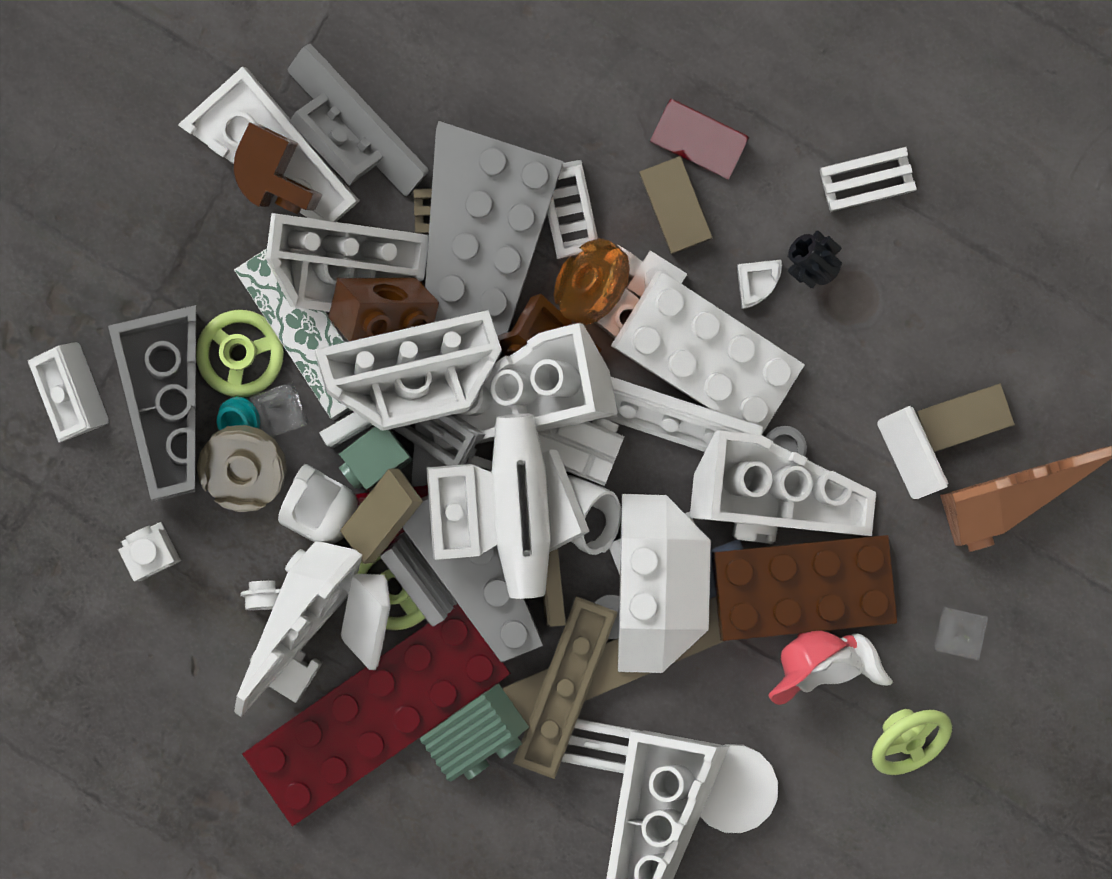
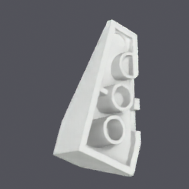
M576 323L538 333L526 341L527 345L512 355L504 356L498 360L469 411L457 413L456 415L485 434L482 442L476 443L479 444L494 441L497 416L533 414L537 432L580 424L618 413L610 370L583 323ZM431 419L463 441L466 437L440 419ZM433 434L436 444L445 450L454 449L453 446Z
M315 541L306 552L300 549L293 555L286 565L287 576L237 694L234 710L236 714L240 717L245 714L348 597L351 578L353 574H358L362 559L361 553L355 549Z

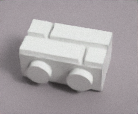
M604 418L593 420L592 423L584 422L537 432L542 453L557 449L567 472L601 486L606 484L624 439L623 435L616 433L619 425Z

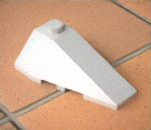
M716 430L694 473L690 518L872 536L876 492L834 471H829L807 460L808 458L773 443L772 440L762 435Z

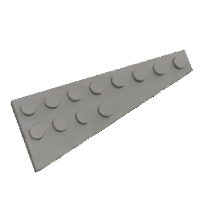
M438 121L435 136L425 288L439 302L435 322L489 310L497 337L509 332L563 167V161ZM416 423L415 429L434 442L433 433ZM414 444L411 485L424 486L428 485L427 467L447 465L416 444ZM454 448L447 451L456 456L459 450Z

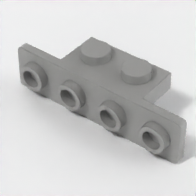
M311 44L304 46L288 67V73L313 100L297 110L289 122L348 185H351L377 166L404 196L411 194L413 189H416L428 174V168Z

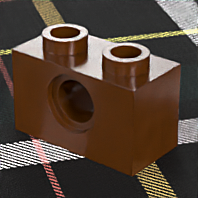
M337 278L328 318L350 342L435 322L439 302L417 278Z

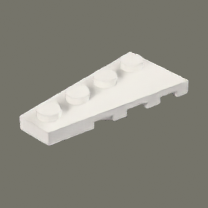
M241 67L178 124V126L207 144L209 148L233 164L237 147L249 122L261 124L297 142L298 145L284 176L323 194L315 210L301 209L300 213L307 218L337 222L360 201L326 160L289 122L290 118L246 67Z

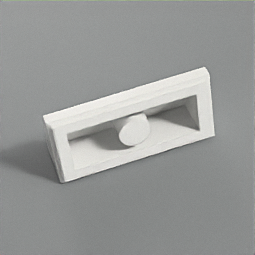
M78 342L59 345L28 360L58 442L66 441L109 423L81 345Z
M905 407L879 419L877 422L878 427L911 498L919 499L948 487L947 484L949 483L913 407Z
M353 574L341 637L369 670H376V667L379 665L390 611L387 578H385V575Z

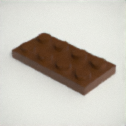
M888 535L712 552L720 641L897 623Z

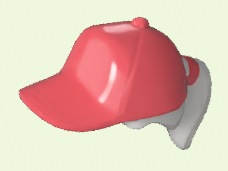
M811 631L799 633L796 639L783 648L781 663L785 677L769 693V698L773 703L782 705L790 701L800 690L806 693L811 692L818 685L843 683L857 677L861 673L879 685L888 686L893 681L885 672L875 647L865 636L852 634L839 638L829 632Z

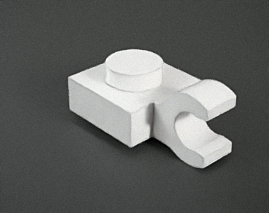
M617 245L607 260L609 264L632 277L627 289L639 298H641L657 270L663 271L681 284L687 276V273L652 251H649L645 259L641 261L631 252Z

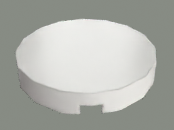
M725 744V746L730 747L700 817L709 826L724 833H743L757 828L771 815L778 799V780L772 765L760 752L745 745Z

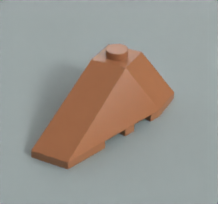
M1112 445L940 495L955 546L967 544L969 552L995 545L993 536L1007 532L1111 460Z

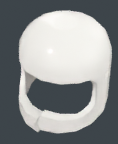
M304 464L296 474L282 503L278 521L281 525L313 542L336 544L344 538L340 530L358 508V501L351 489L329 478L308 464Z
M568 475L584 518H586L592 506L601 510L606 517V526L602 534L595 541H590L586 544L583 535L571 542L588 554L597 555L601 552L605 553L616 538L621 523V505L618 497L614 492L587 479Z

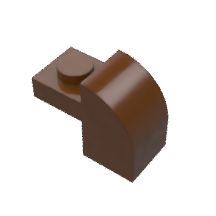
M249 122L234 157V175L241 192L258 207H269L273 196L276 195L278 197L275 204L295 214H299L301 209L315 210L323 194L284 176L298 143L261 124Z

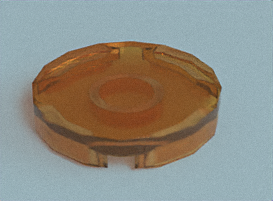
M601 238L581 245L579 248L583 251L576 258L570 256L564 262L556 278L554 289L555 303L560 306L562 316L573 323L587 325L597 322L606 316L621 299L628 283L630 272L628 255L612 241Z

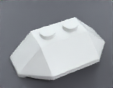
M271 213L266 260L290 307L330 312L337 278H417L421 282L425 276L429 235Z
M489 310L315 349V356L327 394L381 431L469 411L502 349Z
M622 494L618 672L663 673L709 630L711 540L667 495Z

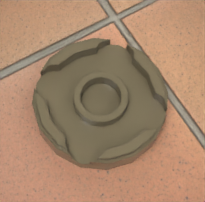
M248 425L227 426L211 436L200 451L197 471L201 486L205 492L208 490L210 495L215 498L214 501L223 508L233 511L249 512L257 511L275 499L284 485L287 466L285 455L275 439L261 429Z

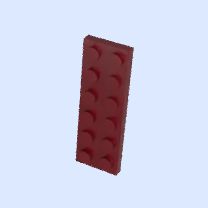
M458 603L453 606L450 613L446 614L445 620L435 626L430 625V623L426 624L382 655L376 670H369L365 667L242 753L292 827L511 674L504 662L498 659Z

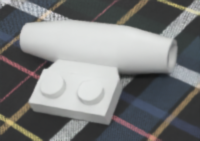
M533 414L497 416L491 472L473 464L427 467L433 558L440 560L480 556L497 545L509 597L515 599L541 597L546 593L551 537L546 467Z

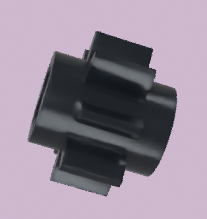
M815 231L813 235H801L789 248L787 257L794 264L787 271L799 283L804 282L811 289L816 284H828L836 278L840 271L842 262L835 255L841 251L842 247L830 236L825 237L819 231Z

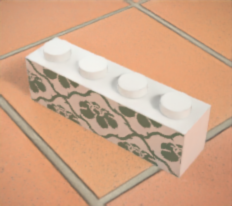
M267 249L234 269V271L332 420H336L350 411V409L327 394L315 356V349L349 341L328 318L329 315L326 311L290 307L266 260Z

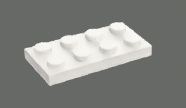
M659 270L655 273L611 347L706 408L762 426L761 435L805 364Z

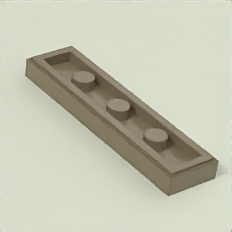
M576 596L527 724L529 728L524 732L521 740L522 744L518 748L513 764L555 779L617 616V611Z

